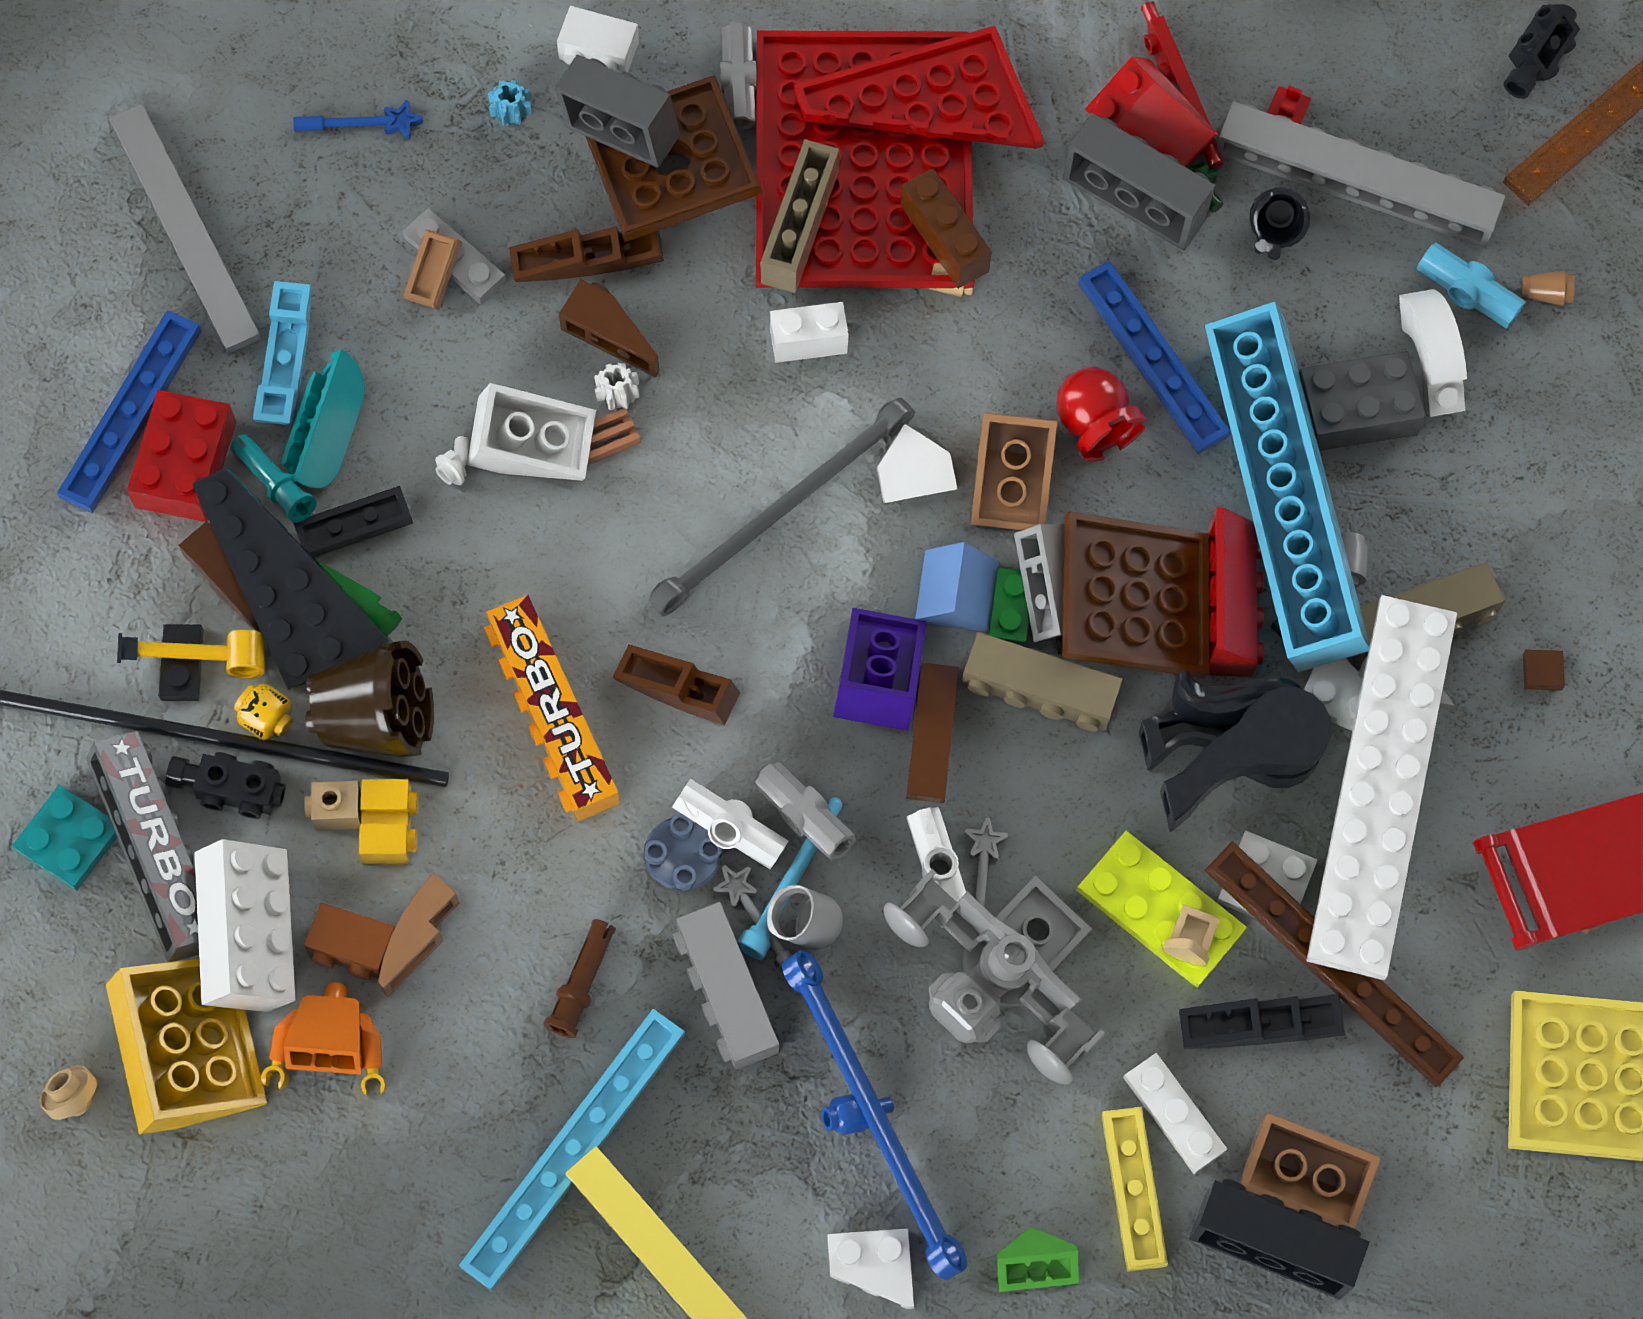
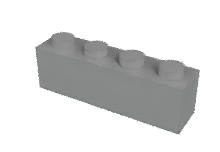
M715 903L677 918L678 931L672 933L680 955L688 954L692 967L687 968V972L694 990L702 988L707 1001L701 1004L709 1026L716 1024L722 1038L717 1039L716 1043L724 1062L731 1060L734 1069L738 1070L778 1054L779 1042L721 903Z

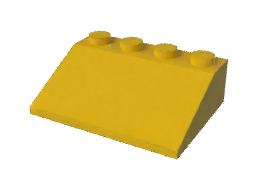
M200 958L120 968L107 982L106 988L139 1135L179 1129L267 1104L246 1011L243 1009L202 1005Z

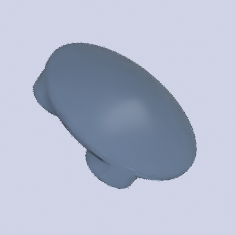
M680 813L661 822L651 831L644 847V860L649 873L657 882L670 889L686 891L699 888L712 879L720 865L722 848L716 846L710 840L707 829Z

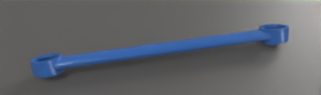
M806 950L796 952L783 961L782 970L784 976L795 991L802 993L928 1243L926 1257L929 1265L938 1277L948 1280L966 1269L967 1258L964 1249L953 1236L946 1234L820 984L823 980L820 965Z

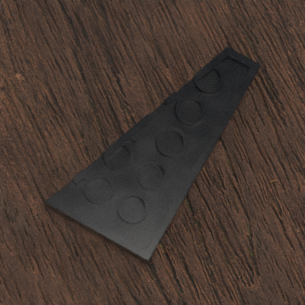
M225 467L192 483L288 690H293L305 684L310 674H316L340 662L392 642L391 638L377 627L369 618V615L343 591L340 584L303 545H300L290 535L287 528L278 519L273 517L230 468Z

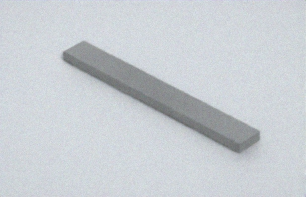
M141 103L109 117L227 354L261 340L260 334L143 104Z

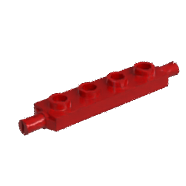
M1146 2L1141 6V11L1148 24V32L1144 35V43L1148 54L1154 55L1157 68L1211 126L1164 16L1159 15L1155 2ZM1215 138L1199 154H1204L1209 169H1217L1224 163L1216 147Z

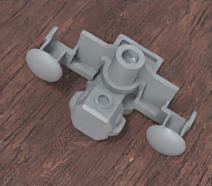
M933 869L913 888L909 894L911 897L900 908L892 903L884 905V917L889 927L906 943L916 947L927 946L929 939L923 930L935 919L966 948L963 951L964 972H957L956 974L943 972L929 987V1009L932 1016L957 1040L964 1043H986L1001 1028L999 1020L1000 1006L1014 1007L1020 1006L1023 1003L1055 1033L1045 1045L1035 1040H1029L1027 1052L1030 1060L1044 1076L1056 1083L1066 1085L1074 1081L1068 1067L1078 1056L1081 1058L1105 1032L1100 1029L1094 1033L1070 1010L1080 998L1052 971L1082 941L1092 928L1036 875L996 917L983 907L968 891L956 902L932 879L937 873ZM1038 921L1045 926L1047 933L1044 940L1036 941L1028 935L1027 925L1029 922Z

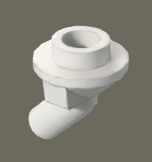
M459 436L455 438L454 451L450 449L445 454L438 455L435 459L437 464L435 468L436 473L449 485L454 483L459 486L465 481L467 475L465 466L468 462L469 439L467 437Z

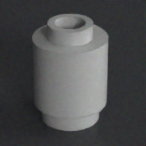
M1343 532L1341 536L1354 586L1357 589L1358 586L1366 582L1368 545L1365 544V537L1354 532Z

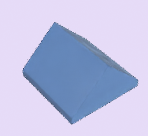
M966 542L925 550L915 619L926 621V624L989 633L999 561Z

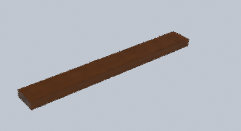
M1233 841L1204 870L1335 994H1339L1340 998L1435 1088L1440 1086L1464 1059L1451 1044L1381 979L1307 962L1315 917Z

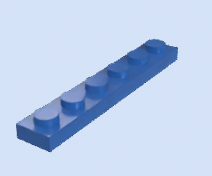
M1111 261L1079 277V286L1197 454L1228 438L1231 431Z
M166 311L58 490L57 494L60 499L90 513L94 512L148 422L157 390H167L202 330L199 324L171 311Z

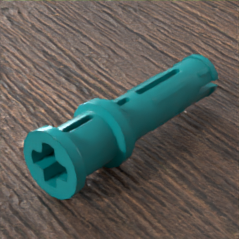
M248 434L237 436L245 444V447L243 448L234 439L230 445V450L267 487L268 498L285 509V515L292 523H298L307 519L316 508V499L310 493H304L293 481L294 476L292 474L283 473Z

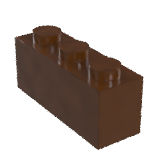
M934 168L902 184V209L959 289L987 274L990 269L992 251Z

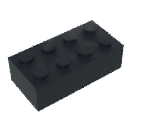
M1223 1179L1222 1183L1214 1181L1204 1196L1189 1240L1339 1300L1354 1288L1370 1242L1360 1238L1361 1233L1358 1230L1345 1225H1338L1335 1228L1322 1223L1323 1218L1320 1215L1300 1209L1299 1213L1284 1208L1282 1200L1270 1195L1261 1194L1259 1198L1246 1193V1187L1233 1180Z

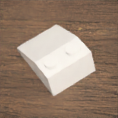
M489 383L478 397L467 465L501 474L583 481L586 476L596 410Z

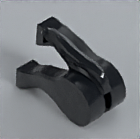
M1188 670L1181 671L1174 683L1172 695L1173 710L1163 716L1142 720L1139 729L1147 770L1155 768L1180 746L1193 744L1205 747L1181 773L1163 782L1160 794L1169 832L1174 831L1187 820L1198 805L1214 789L1234 778L1246 776L1271 788H1290L1303 783L1314 772L1332 735L1331 717L1325 705L1314 694L1303 690L1299 684L1289 679L1262 677L1244 680L1228 686L1211 687L1196 682Z

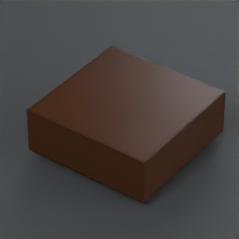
M1525 649L1523 653L1524 689L1562 691L1565 687L1563 651Z

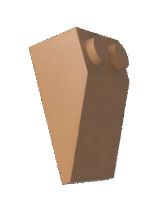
M991 412L983 413L971 525L1025 530L1038 524H1046L1058 420Z

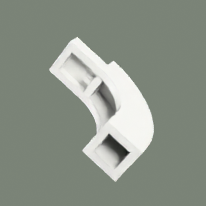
M1435 289L1399 295L1402 330L1412 338L1421 363L1425 413L1429 417L1465 411L1463 380L1467 379L1466 362L1458 326L1449 304L1442 294Z

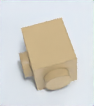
M358 781L311 782V795H305L304 808L306 819L311 818L316 831L360 829L362 813L360 809L361 787Z

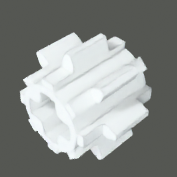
M610 363L606 365L604 371H600L599 375L594 377L597 387L595 389L597 401H603L605 405L608 404L609 410L616 411V408L628 409V405L631 402L634 403L635 399L640 397L637 386L639 384L637 372L631 373L630 369L626 370L624 363H618V365H611Z

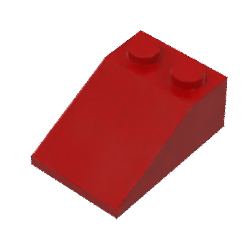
M1132 56L1085 108L1090 115L1094 113L1100 118H1108L1119 129L1131 136L1141 137L1150 147L1158 152L1173 156L1178 160L1179 164L1186 168L1218 135L1148 58Z

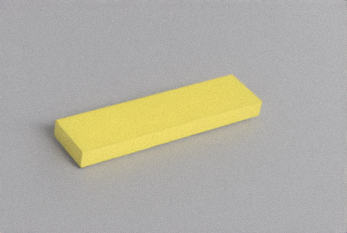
M1142 1107L1103 1111L1101 1116L1127 1272L1167 1267L1168 1260Z

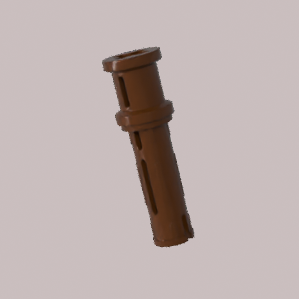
M599 919L592 920L591 927L566 985L563 984L558 988L556 992L558 1000L550 1017L544 1020L543 1025L548 1030L567 1038H576L578 1033L576 1026L583 1009L588 1008L591 1003L588 992L609 942L616 931L613 925H609V928H606L609 923Z

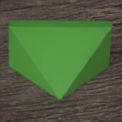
M1030 1226L997 1253L999 1292L1079 1284L1077 1246Z

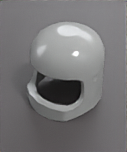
M795 885L782 888L774 895L768 908L767 924L769 931L776 937L808 949L816 950L826 948L834 943L842 930L843 915L841 908L833 898L803 886ZM796 893L810 896L801 907L797 916L796 936L787 937L781 931L779 924L780 912L784 902L790 895Z

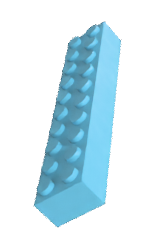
M1272 302L1206 324L1205 329L1287 658L1295 669L1301 672L1368 652L1370 643L1285 318L1276 303Z

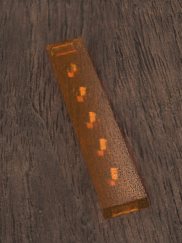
M1643 60L1506 175L1503 183L1529 206L1642 110Z

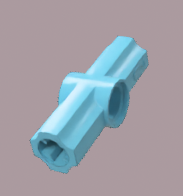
M1436 242L1427 250L1416 269L1445 288L1449 298L1456 305L1467 310L1475 308L1506 329L1512 325L1526 303L1525 300L1497 283L1493 273L1485 265L1475 261L1467 263Z

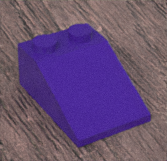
M852 608L833 717L900 730H909L916 699L926 621Z

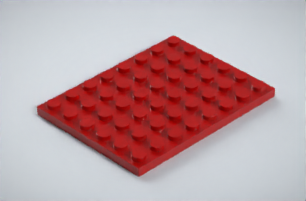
M757 30L756 177L762 194L756 196V288H775L761 284L760 262L804 139L839 148V172L798 288H957L949 275H932L934 263L940 262L936 259L928 244L901 207L902 184L934 168L973 224L971 141L807 122L795 97L794 84L954 38L968 32ZM975 280L964 285V289H974Z

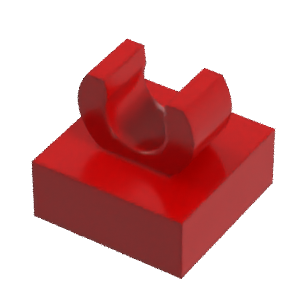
M1278 86L1267 113L1274 116H1285L1291 119L1292 122L1302 124L1311 98L1303 95L1302 90L1292 86H1288V89Z

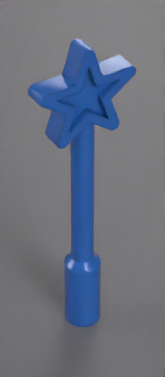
M405 100L399 109L384 107L386 116L348 118L300 116L293 117L294 131L324 130L326 127L386 125L384 127L385 134L388 135L400 131L409 140L411 139L410 127L422 124L423 117L422 115L410 113V102Z

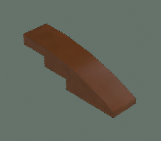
M617 226L581 235L579 230L576 229L509 247L515 282L548 281L593 276L664 261L659 230L625 242L622 232L619 231Z
M921 662L906 799L936 803L945 802L959 667Z

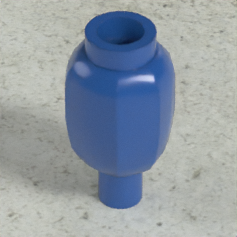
M853 1094L835 1097L831 1100L828 1107L822 1109V1122L827 1131L834 1130L839 1134H851L869 1129ZM891 1097L879 1099L886 1114L894 1111V1103Z

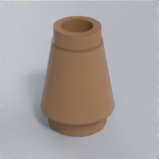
M1566 270L1523 276L1521 298H1529L1559 306H1564V303H1573L1575 274H1566Z

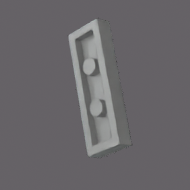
M429 208L402 231L404 238L417 250H419L425 229L461 240L462 244L450 278L480 305L506 282V276L500 269Z

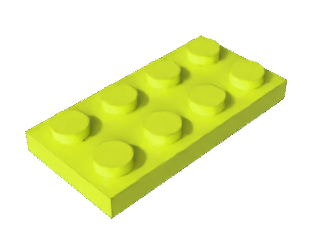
M1127 830L1079 884L1076 890L1197 989L1247 929V926ZM1183 904L1220 918L1208 950L1210 959L1207 966L1187 963L1162 950L1164 941L1170 939Z

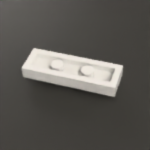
M1157 1053L1124 1075L1123 1078L1193 1174L1199 1172L1228 1150Z

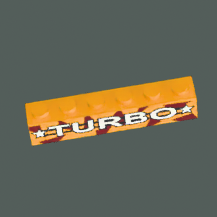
M529 595L487 611L489 625L483 627L492 648L496 646L500 648L503 658L498 659L505 679L513 678L518 688L517 691L513 692V696L520 712L528 711L533 723L527 726L535 745L543 744L548 756L542 758L550 779L552 780L557 777L563 790L557 793L565 812L573 811L577 822L619 805L618 790Z

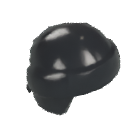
M1275 187L1261 193L1254 199L1250 208L1249 221L1251 229L1257 237V242L1254 245L1255 253L1267 252L1268 258L1278 260L1281 255L1280 248L1291 247L1304 238L1310 227V212L1307 202L1299 193L1286 187Z

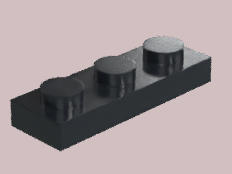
M397 486L309 516L304 521L293 524L301 545L313 557H317L413 524V520L401 487Z

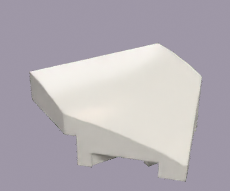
M904 424L877 465L883 503L956 490L957 484L950 453Z

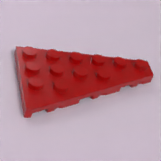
M995 25L794 84L795 97L807 122L1033 149L1043 147L1044 138Z

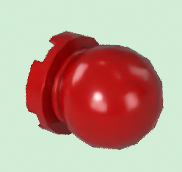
M1096 366L1084 367L1068 375L1057 391L1056 410L1061 424L1072 435L1080 437L1077 448L1087 462L1092 463L1105 459L1102 452L1116 445L1120 451L1126 448L1145 430L1142 422L1147 421L1139 407L1134 405L1128 406L1129 397L1123 382L1112 372Z

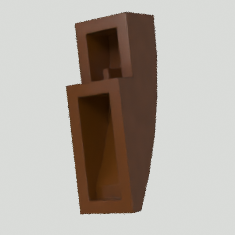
M206 521L178 546L183 556L209 582L210 587L254 631L261 632L213 528Z
M628 644L613 675L616 681L646 696L686 713L724 726L740 694L731 679L700 671L694 663Z

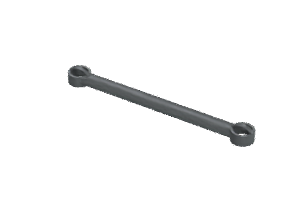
M897 398L884 404L879 410L876 421L872 426L679 579L672 577L658 583L652 590L649 602L662 616H667L677 610L686 601L694 587L885 435L888 437L894 436L901 430L904 424L908 425L915 415L914 409L903 398Z

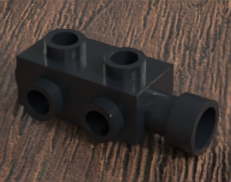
M1565 4L1542 5L1535 13V17L1525 32L1519 37L1517 44L1508 56L1516 67L1504 81V88L1509 94L1519 99H1525L1534 89L1536 81H1546L1557 75L1559 72L1558 62L1564 54L1569 53L1575 48L1576 41L1574 38L1580 30L1575 22L1577 13L1572 7Z
M216 752L214 756L203 754L200 765L191 764L189 759L172 756L165 779V784L169 787L183 789L184 786L192 787L196 799L201 800L200 805L207 809L222 811L224 805L239 808L238 813L251 819H260L262 813L271 815L274 806L280 807L282 805L286 785L280 783L279 771L274 769L273 765L258 760L252 761V764L239 762L236 757L222 752ZM212 772L223 774L219 780L210 779ZM250 780L261 783L255 789L247 787Z

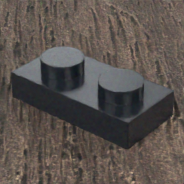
M163 624L162 643L203 644L204 629L201 624ZM161 658L158 694L160 700L199 701L202 660Z

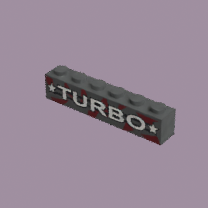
M138 731L94 741L86 760L167 962H174L199 955L196 873L193 868V855L190 847L187 844H183L179 834L180 826L176 813L173 810L170 811L165 799L166 790L164 783L160 777L155 775L151 765V751L146 743H142Z

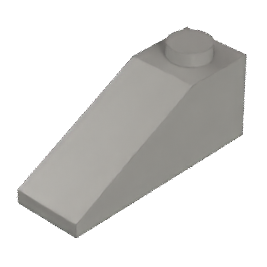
M1038 524L1014 533L1034 643H1040L1063 635L1064 524Z

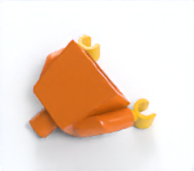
M331 982L325 986L323 996L307 995L303 997L299 1007L292 1009L275 1026L269 1054L272 1065L264 1069L261 1075V1080L265 1086L269 1087L271 1075L277 1071L281 1076L278 1088L282 1090L288 1086L290 1077L288 1072L283 1069L284 1062L286 1069L361 1075L362 1068H365L367 1075L361 1082L363 1093L367 1096V1082L370 1079H377L381 1083L380 1093L383 1095L386 1085L378 1068L382 1067L381 1036L371 1017L360 1012L359 1001L355 998H347L348 988L344 984Z

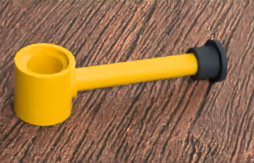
M236 630L228 633L227 646L138 641V637H122V633H118L117 663H121V660H137V657L226 661V673L237 678H256L265 673L266 642L262 633L254 630Z

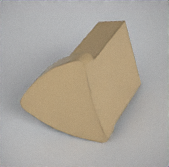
M1183 904L1170 939L1164 941L1162 950L1187 963L1207 966L1210 959L1208 950L1220 918Z

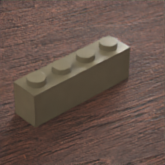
M804 139L760 262L761 284L796 293L839 172V148Z
M1487 562L1389 596L1457 612L1453 636L1460 633L1466 625L1476 622L1478 626L1492 622L1498 617V612L1505 603V599ZM1379 600L1360 607L1369 643H1371ZM1369 651L1358 654L1361 664L1366 656H1368Z
M977 632L963 673L962 685L968 687L970 692L979 696H989L991 694L1003 698L1005 703L1016 708L1028 706L1040 710V713L1047 718L1054 720L1065 718L1076 722V725L1084 730L1091 732L1102 730L1106 732L1123 679Z

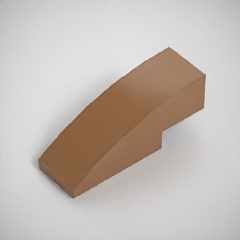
M435 873L416 892L402 913L389 940L378 980L382 992L387 997L443 942L440 931L436 927L460 904L457 894Z

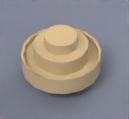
M76 1065L54 1074L46 1083L39 1099L40 1107L49 1117L55 1120L80 1116L91 1105V1100L97 1087V1080L85 1066Z

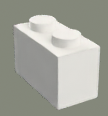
M570 6L557 39L559 60H563L570 65L578 54L587 59H598L608 68L620 73L628 72L639 44L638 24Z
M843 302L770 311V333L775 363L847 354L848 329Z

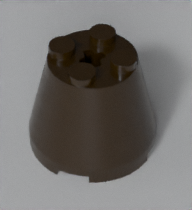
M405 640L389 642L319 671L316 674L308 675L306 685L310 695V710L306 712L305 723L309 733H316L325 746L396 757L421 755L423 742L431 741L434 700L432 687L425 688L424 678L419 669L424 660L417 648Z

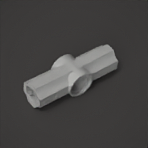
M733 22L721 28V53L723 59L720 62L721 91L724 94L737 131L745 132L752 127H756V102L754 93L757 92L756 60H753L751 27L744 25L742 22Z
M780 762L770 763L760 771L759 777L754 782L756 788L779 810L781 817L793 832L800 837L805 835L831 861L843 858L850 851L853 843L856 841L855 835L831 812L827 802L813 787H805Z

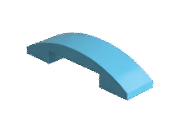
M274 281L269 311L271 325L262 383L258 385L253 415L254 422L291 426L298 401L306 356L312 290L309 284Z

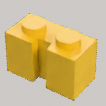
M362 779L359 856L363 865H410V852L417 851V830L411 829V815H418L419 799L418 792H412L408 779Z

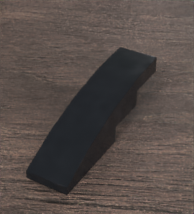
M1339 994L1299 999L1298 996L1266 1001H1258L1257 998L1179 1009L1184 1049L1263 1045L1345 1036Z

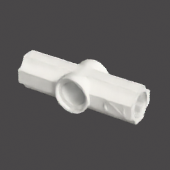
M691 778L672 807L707 829L710 840L716 846L723 849L735 847L768 869L772 868L788 843L787 839L755 820L752 811L744 802L733 799L725 801Z
M929 807L907 816V822L922 865V877L924 878L930 872L931 862L943 860L950 866L949 873L945 875L935 874L932 879L958 902L966 893L958 868V857L952 850L939 807Z

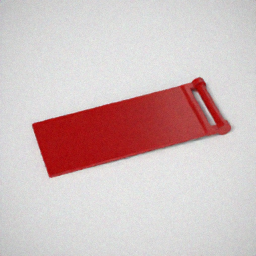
M1643 793L1499 834L1486 835L1473 842L1476 853L1482 854L1514 937L1511 941L1516 951L1643 913ZM1505 846L1538 928L1536 931L1528 930L1496 850L1498 847Z

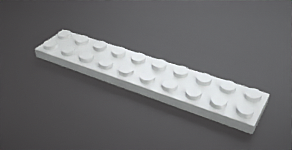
M1381 595L1379 599L1307 962L1385 980L1388 975L1457 612Z

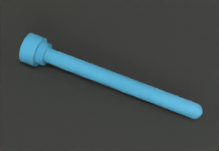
M833 797L828 800L827 804L831 812L837 817L842 808V802L839 798ZM808 838L804 841L774 895L782 888L795 886L799 883L818 850ZM789 896V897L787 898V900L784 902V904H783V906H782V909H781V912H782V910L784 909L786 903L788 902L790 896ZM770 902L756 926L751 925L749 930L745 929L737 941L739 949L743 953L757 960H763L771 947L769 942L771 935L769 934L770 931L767 924Z

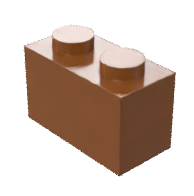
M321 902L304 947L308 955L312 956L311 961L326 968H333L334 964L349 968L348 973L363 980H370L371 976L379 978L382 961L395 926Z

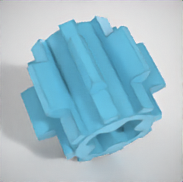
M511 80V82L499 81V86L497 88L494 87L493 91L488 92L489 102L492 103L489 106L490 116H496L498 120L501 119L503 126L509 125V123L520 125L521 119L523 117L526 118L527 114L532 113L531 103H529L531 100L530 90L524 89L523 86L519 87L518 80Z

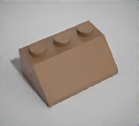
M1266 1113L1262 1116L1250 1148L1240 1184L1246 1187V1192L1261 1197V1194L1276 1197L1284 1202V1207L1299 1212L1300 1209L1314 1212L1323 1218L1322 1222L1336 1228L1338 1225H1345L1356 1229L1381 1157Z

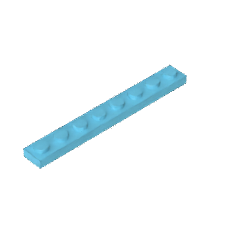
M655 1009L651 1010L459 1264L463 1271L490 1291L495 1289L573 1185V1182L566 1176V1172L595 1146L600 1149L685 1036L684 1030Z

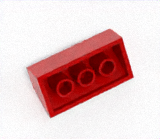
M1216 507L1208 530V675L1252 677L1257 664L1262 665L1264 656L1263 642H1257V629H1262L1263 607L1257 606V594H1262L1263 572L1257 571V559H1261L1262 554L1258 538L1256 537L1254 522L1224 507Z

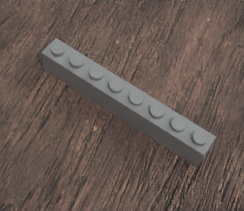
M1234 101L1217 143L1218 152L1222 157L1486 248L1506 196L1496 192L1491 187L1477 186L1463 181L1456 175L1443 174L1428 169L1424 164L1418 162L1411 163L1396 158L1387 151H1376L1361 146L1352 139H1341L1327 134L1320 128H1309L1292 122L1288 117L1274 116L1258 110L1253 105L1240 104Z

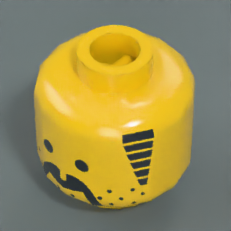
M266 683L259 684L256 687L253 685L248 686L234 706V710L237 711L236 718L238 724L261 740H268L275 734L282 737L294 720L290 716L292 710L291 700Z

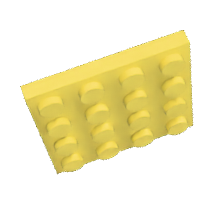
M1514 991L1511 994L1509 1149L1643 1161L1642 1002Z

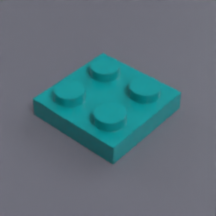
M59 784L13 843L12 847L15 851L77 891L117 839V835L109 816Z

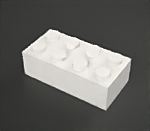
M222 839L196 851L195 871L202 1005L269 1012L294 1002L295 983L287 849Z

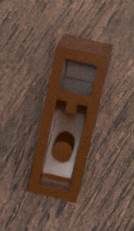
M580 279L559 313L561 330L656 378L659 374L658 355L614 296L604 286L598 283L590 284Z

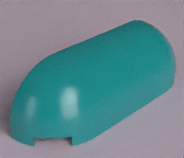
M342 349L330 354L332 361L325 366L321 373L317 371L312 373L284 451L282 466L288 469V474L294 476L293 481L302 487L322 488L329 485L336 478L364 399L365 387L362 372L353 357Z

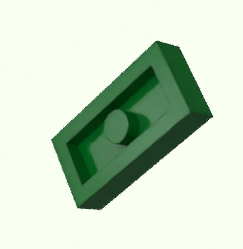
M998 567L989 636L1025 647L1029 613L1021 570Z

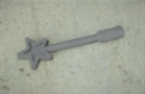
M990 818L985 819L981 830L966 829L964 834L974 843L970 852V858L973 859L979 855L975 899L983 907L985 904L989 857L997 861L999 854L996 845L1006 841L1008 838L1007 833L993 832Z
M726 865L722 866L725 881L715 886L713 893L715 895H729L731 906L734 909L737 908L740 900L755 924H757L761 914L749 898V896H756L757 890L747 883L751 868L746 867L736 874ZM770 932L771 939L769 942L777 955V962L782 967L783 961L792 956L789 950H785L777 937Z

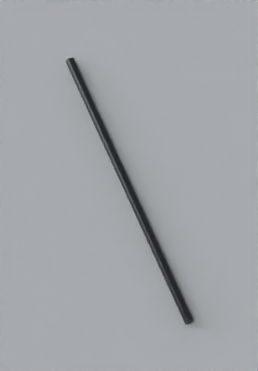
M0 690V705L397 779H408L409 781L447 787L449 772L276 740H261L249 735Z

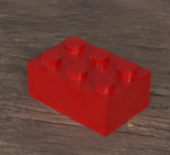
M157 390L127 487V492L135 508L203 522L208 520L192 483L223 469L237 423L230 404Z

